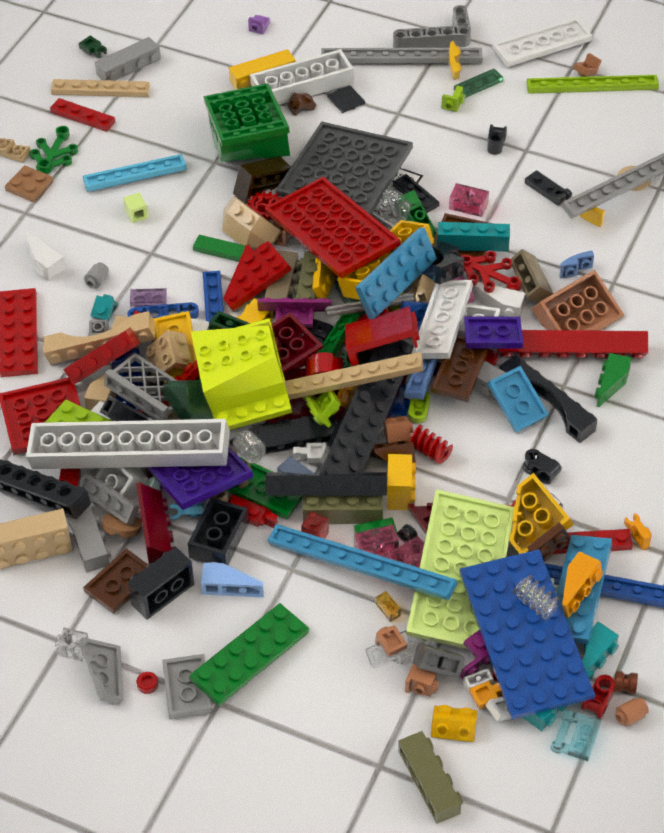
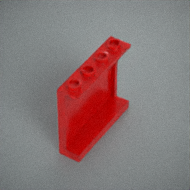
M410 307L378 315L375 319L367 318L345 325L346 350L351 366L359 364L358 352L412 337L415 348H417V341L420 340L415 311L411 312Z

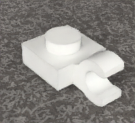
M306 443V448L293 447V458L298 462L307 458V463H319L326 449V443Z

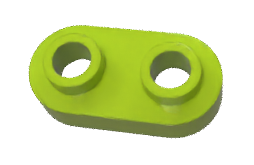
M426 391L424 399L411 398L408 418L413 423H423L427 419L431 399L429 392Z

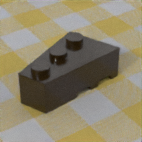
M282 157L242 164L239 167L233 194L247 204V201L251 199L250 196H256L257 192L262 194L263 191L268 189L271 191L276 189L291 166Z

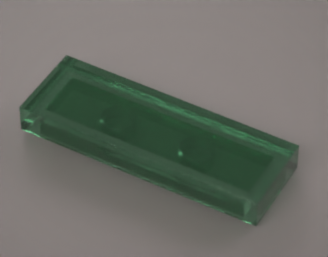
M493 68L454 85V91L457 86L463 87V94L467 98L503 82V76Z

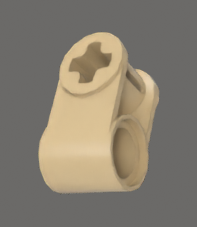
M421 273L413 281L409 293L413 294L414 301L429 302L436 283Z

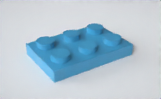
M521 366L487 383L515 433L549 416Z

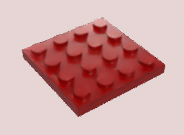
M69 377L0 393V404L13 455L27 452L32 423H44L65 400L81 406L76 387Z

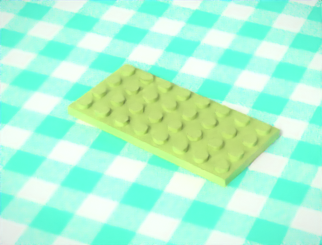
M436 489L419 568L454 578L457 581V585L449 601L415 590L405 635L467 649L463 644L464 641L477 632L479 627L459 571L460 568L506 557L514 507Z

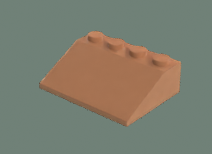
M596 270L591 271L550 295L531 309L541 325L547 330H601L624 316V313Z

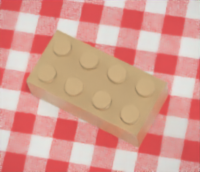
M63 509L0 523V569L73 551Z

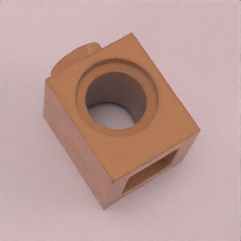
M406 416L385 419L383 423L384 434L388 443L411 439L413 424Z

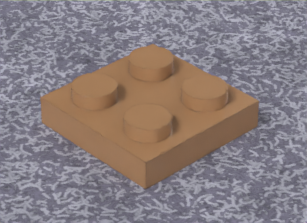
M24 165L5 185V191L34 202L53 182V177Z

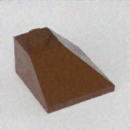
M409 440L374 444L372 449L375 454L388 462V454L412 455V463H416L413 442Z

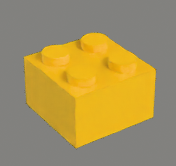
M388 454L387 510H408V504H411V502L415 503V491L411 490L416 488V463H412V455Z

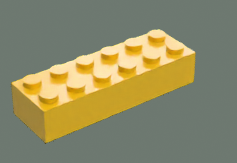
M400 220L390 230L401 240L402 244L418 228H425L431 245L434 243L430 225L426 223ZM397 248L347 276L337 278L343 297L360 300L355 287Z

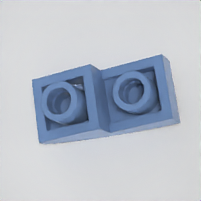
M593 251L582 252L564 260L560 265L559 277L577 276L578 270L593 268Z

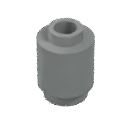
M101 262L94 264L84 276L86 285L90 288H99L107 278L109 268Z

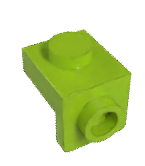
M457 86L452 96L443 94L441 108L457 112L460 104H463L465 100L463 87Z

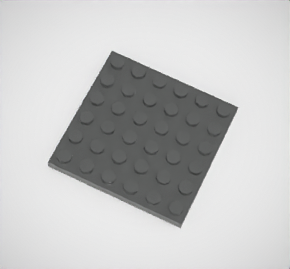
M321 121L277 187L276 193L278 196L286 197L317 179L325 177L356 204L372 215L413 149V142Z

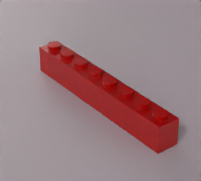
M522 330L523 349L497 348V354H501L503 358H510L512 355H520L521 358H530L531 355H538L539 358H549L550 355H557V358H568V355H576V358H587V355H595V358L602 359L606 358V355H609V353L621 356H632L633 359H642L643 356L648 354V331Z

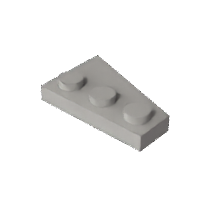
M82 637L79 640V644L100 701L119 705L123 701L121 646Z

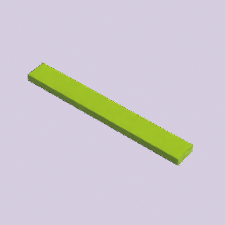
M657 75L527 78L526 81L528 94L659 89Z

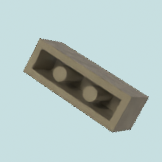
M521 249L511 258L512 268L520 279L521 286L528 299L538 304L554 294L534 255Z

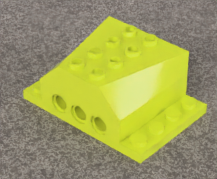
M270 318L236 328L191 331L203 393L214 419H226L229 430L292 413Z

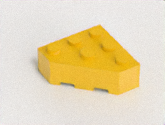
M534 473L517 485L516 504L514 505L513 525L509 541L519 554L530 552L527 547L560 522L565 530L574 525L570 517Z

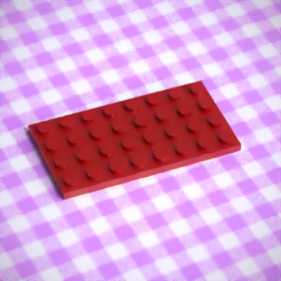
M321 177L265 207L266 214L339 278L347 276L401 245V240L325 177Z

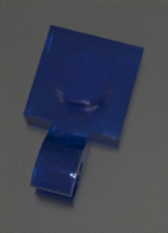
M400 386L398 398H394L387 415L388 417H407L410 401L405 400L404 391L406 386Z

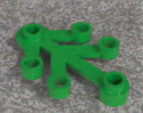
M67 126L56 128L57 138L51 149L47 145L45 138L36 140L37 148L42 149L46 155V158L43 159L40 150L32 149L30 151L31 159L37 162V171L48 174L56 166L62 164L69 166L72 164V157L70 155L78 153V146L70 144L65 148L59 149L62 142L66 141L70 136ZM62 156V158L53 161L54 158Z

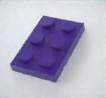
M464 316L466 348L523 349L520 317Z

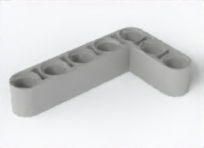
M457 5L453 8V26L395 30L393 32V48H450V42L452 41L459 47L469 46L471 27L467 8L462 5Z

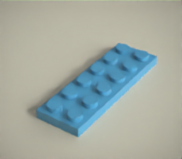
M418 228L355 287L368 319H375L437 259L425 228Z
M571 535L556 593L562 610L567 568L579 551L601 561L603 571L601 580L596 582L591 588L590 594L584 597L578 610L573 612L569 618H566L575 643L589 644L612 548V538Z

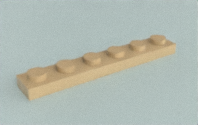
M53 79L51 86V95L149 97L150 82Z

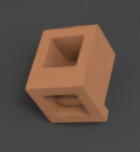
M415 664L412 665L405 680L406 693L412 690L418 695L431 697L432 693L436 694L439 686L436 672L420 669Z

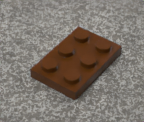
M126 548L83 587L84 592L114 614L130 599L127 582L133 575L139 574L149 564Z

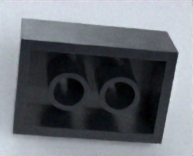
M211 497L187 543L189 558L205 563L217 562L229 565L249 524L248 508Z
M176 546L170 551H166L162 557L150 563L139 574L133 575L127 582L131 605L146 620L151 618L194 585L192 561Z

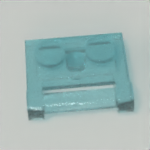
M564 710L556 740L552 742L550 749L558 754L564 753L588 761L601 721ZM574 722L577 725L569 745L564 743L570 724Z

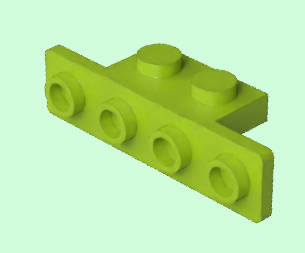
M324 392L317 398L314 395L303 397L307 402L306 405L311 409V414L315 416L313 419L322 426L324 424L329 428L331 423L328 418L334 415L341 405L335 392Z

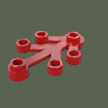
M487 251L486 255L472 257L470 255L460 256L464 258V271L467 274L468 280L475 279L472 280L473 286L479 282V276L473 272L475 270L479 272L484 284V291L487 293H492L495 289V283L490 281L489 277L506 284L507 289L520 291L521 281L518 277L512 276L509 278L496 272L497 270L511 269L512 260L510 258H503L501 263L482 266L479 263H493L496 261V253L494 251Z

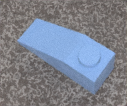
M203 563L201 578L203 595L264 597L262 581L224 563Z

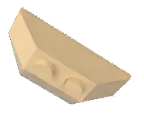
M234 195L223 210L222 231L241 245H249L252 249L258 248L267 241L273 245L282 232Z

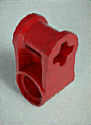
M606 674L598 676L592 686L595 698L582 702L581 709H587L597 714L598 718L601 719L613 697L614 679ZM600 687H607L608 689H607V690H604V689H601Z

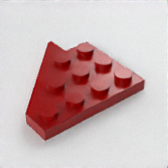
M269 241L261 244L254 251L249 245H246L223 299L230 309L235 311L292 269Z

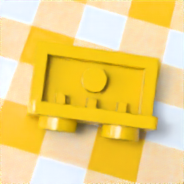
M434 705L431 737L474 742L478 710H472L467 707L452 708L448 705Z

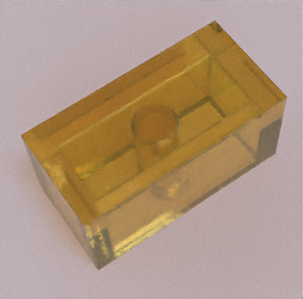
M387 591L375 597V604L389 622L401 616V608Z

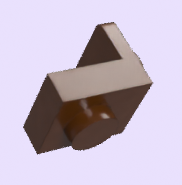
M294 93L287 105L293 115H297L301 108L314 110L317 106L312 96L307 93Z

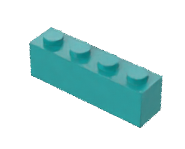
M438 222L437 243L443 241L459 247V250L509 252L510 224Z

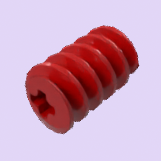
M419 425L414 430L410 439L413 442L414 449L420 453L422 452L425 456H429V459L435 460L437 464H442L449 458L453 450V444L447 447V440L441 443L442 437L438 436L435 439L436 434L434 432L429 435V429L426 428L423 431V426Z

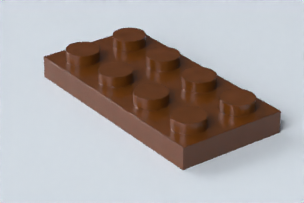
M457 335L450 359H443L432 385L431 393L468 402L489 348H466L465 337Z

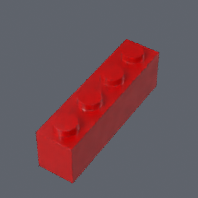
M131 327L64 368V371L73 385L136 347L140 344V341Z

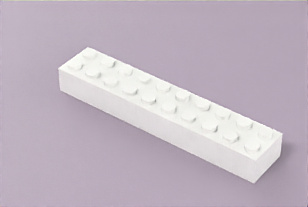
M226 419L32 423L26 458L32 469L227 466L230 430Z

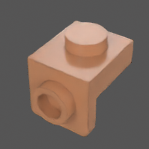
M588 53L585 61L575 63L573 69L578 71V74L583 77L596 75L602 60Z

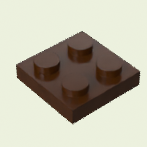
M559 522L527 548L529 551L539 549L545 562L552 557V553L558 548L562 549L567 546L571 537Z

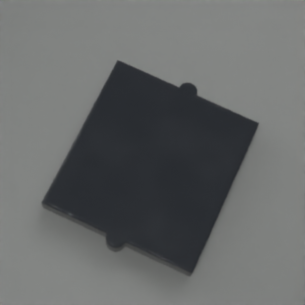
M351 85L327 94V97L341 113L351 109L354 110L356 107L365 104V100Z

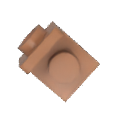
M395 625L389 628L383 627L376 633L375 644L376 646L381 645L388 657L407 649V643Z

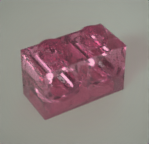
M419 536L412 540H407L402 546L388 551L385 554V558L419 568L424 542Z

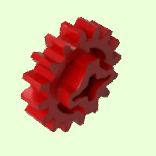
M265 191L262 194L257 192L256 197L250 196L251 200L247 201V205L268 221H273L266 214L265 207L282 199V197L278 198L277 193L272 195V191L268 194Z

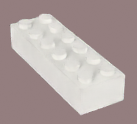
M340 49L250 74V84L252 87L269 83L278 105L288 103L294 93H307L313 96L354 84V68Z

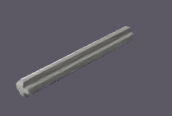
M401 294L387 307L401 305V301H414L413 294ZM361 301L325 308L327 317L365 311Z

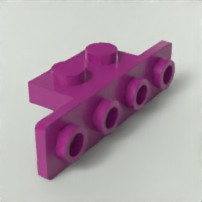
M265 297L257 299L258 311H276V321L291 312L306 328H313V312H325L326 307L332 306V301L325 298L271 299Z
M480 630L467 638L463 643L476 659L462 669L460 674L462 679L478 672V667L482 664L488 665L491 662Z

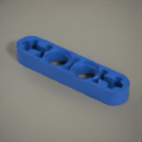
M193 302L143 306L129 309L127 315L130 317L135 311L140 313L149 311L150 314L158 313V316L152 317L158 318L169 315L168 312L170 311L181 313V311L192 310L190 316L192 319H196L199 316V308Z

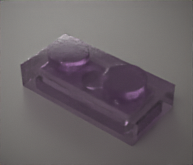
M167 288L130 289V307L167 304Z

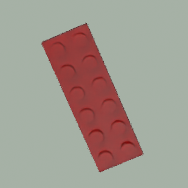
M36 288L0 291V376L10 377L38 374Z

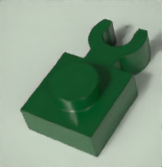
M91 35L79 42V48L89 55L95 53L97 58H101V52L107 54V48L102 46L101 42Z

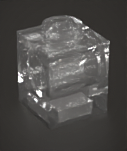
M64 627L61 635L58 634L55 641L59 656L83 662L84 655L79 640L82 637L89 638L88 633Z

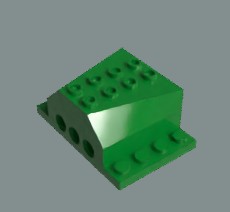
M269 83L203 96L214 145L221 162L290 156L288 142L289 126Z

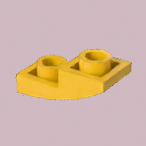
M454 41L450 42L449 68L453 80L458 79L460 71H462L459 63L461 51Z
M595 207L579 216L601 227L604 222L605 210Z

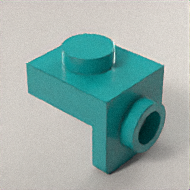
M103 294V297L96 295L90 316L109 321L113 307H117L118 303L114 300L113 296Z

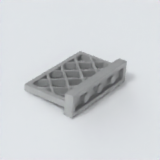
M136 353L114 370L108 369L104 375V386L155 420H168V415L193 395V390ZM137 361L141 364V367H131L130 364ZM129 372V377H122L119 373ZM131 372H142V376L131 377ZM145 372H154L156 376H145ZM159 381H167L170 383V386H160ZM132 382H143V386H136ZM146 382H157V386H146ZM157 391L158 396H151L147 392ZM160 391H171L172 396H161ZM174 391H182L185 394L174 396ZM161 401H172V404L167 407Z

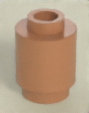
M633 698L616 708L615 717L619 724L628 727L645 718L649 708L642 698Z

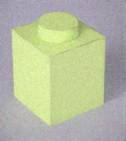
M140 192L123 197L125 211L132 223L148 218L147 205Z

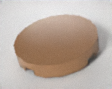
M108 513L102 517L101 527L109 535L114 536V533L120 534L119 537L128 538L140 533L142 521L135 517L133 524L129 525Z

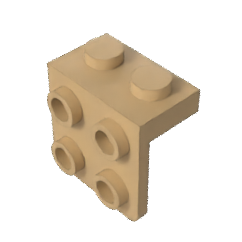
M167 330L146 348L148 362L165 373L173 367L185 369L192 362L186 335L183 333ZM151 372V376H156L154 372Z

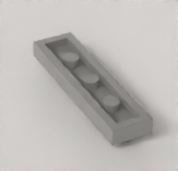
M84 472L79 486L88 491L89 498L125 524L132 525L139 506L92 474Z

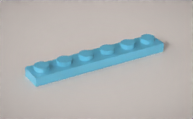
M178 154L83 175V181L87 192L179 172L187 170L183 155Z

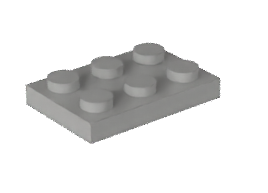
M199 654L162 660L169 719L212 713L211 699L189 680L190 674L205 663V655Z

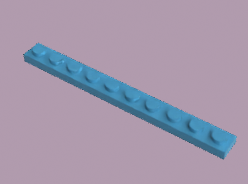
M278 524L275 525L267 540L270 545L448 601L457 585V581L454 578Z

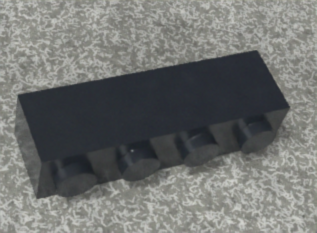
M334 415L328 418L331 423L329 428L324 424L322 426L313 419L315 416H301L298 419H284L277 423H263L261 426H257V436L262 455L292 450L293 447L303 448L306 447V443H328L336 426Z

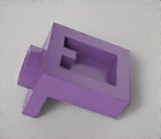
M255 15L248 19L249 31L264 34L270 24V18L261 15Z

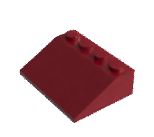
M291 312L272 323L283 373L324 348L318 339Z

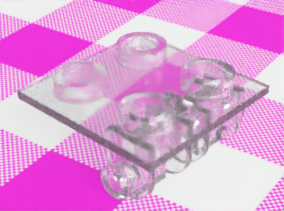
M389 185L388 190L383 192L378 215L395 226L400 220L407 221L412 204Z

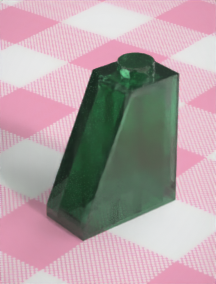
M201 380L167 381L161 390L162 394L181 420L212 419L209 404L203 393Z

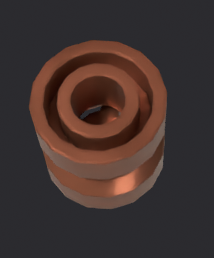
M616 670L614 692L627 691L629 694L635 695L638 673L624 674L623 671Z

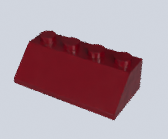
M139 482L136 483L148 563L150 564L162 557L166 551L174 548L170 544L174 542L172 530L168 531V527L171 526L170 515H165V511H168L167 499H163L162 491Z

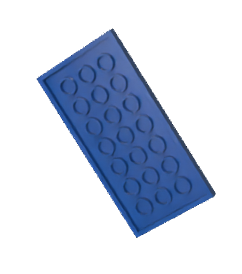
M539 549L460 568L459 573L511 720L595 698L592 685Z

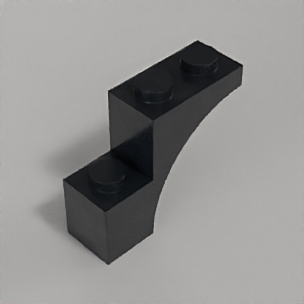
M443 241L432 245L437 257L432 263L436 265L434 282L443 284L462 276L464 272V258L458 255L459 247Z
M108 395L100 410V413L115 421L154 420Z

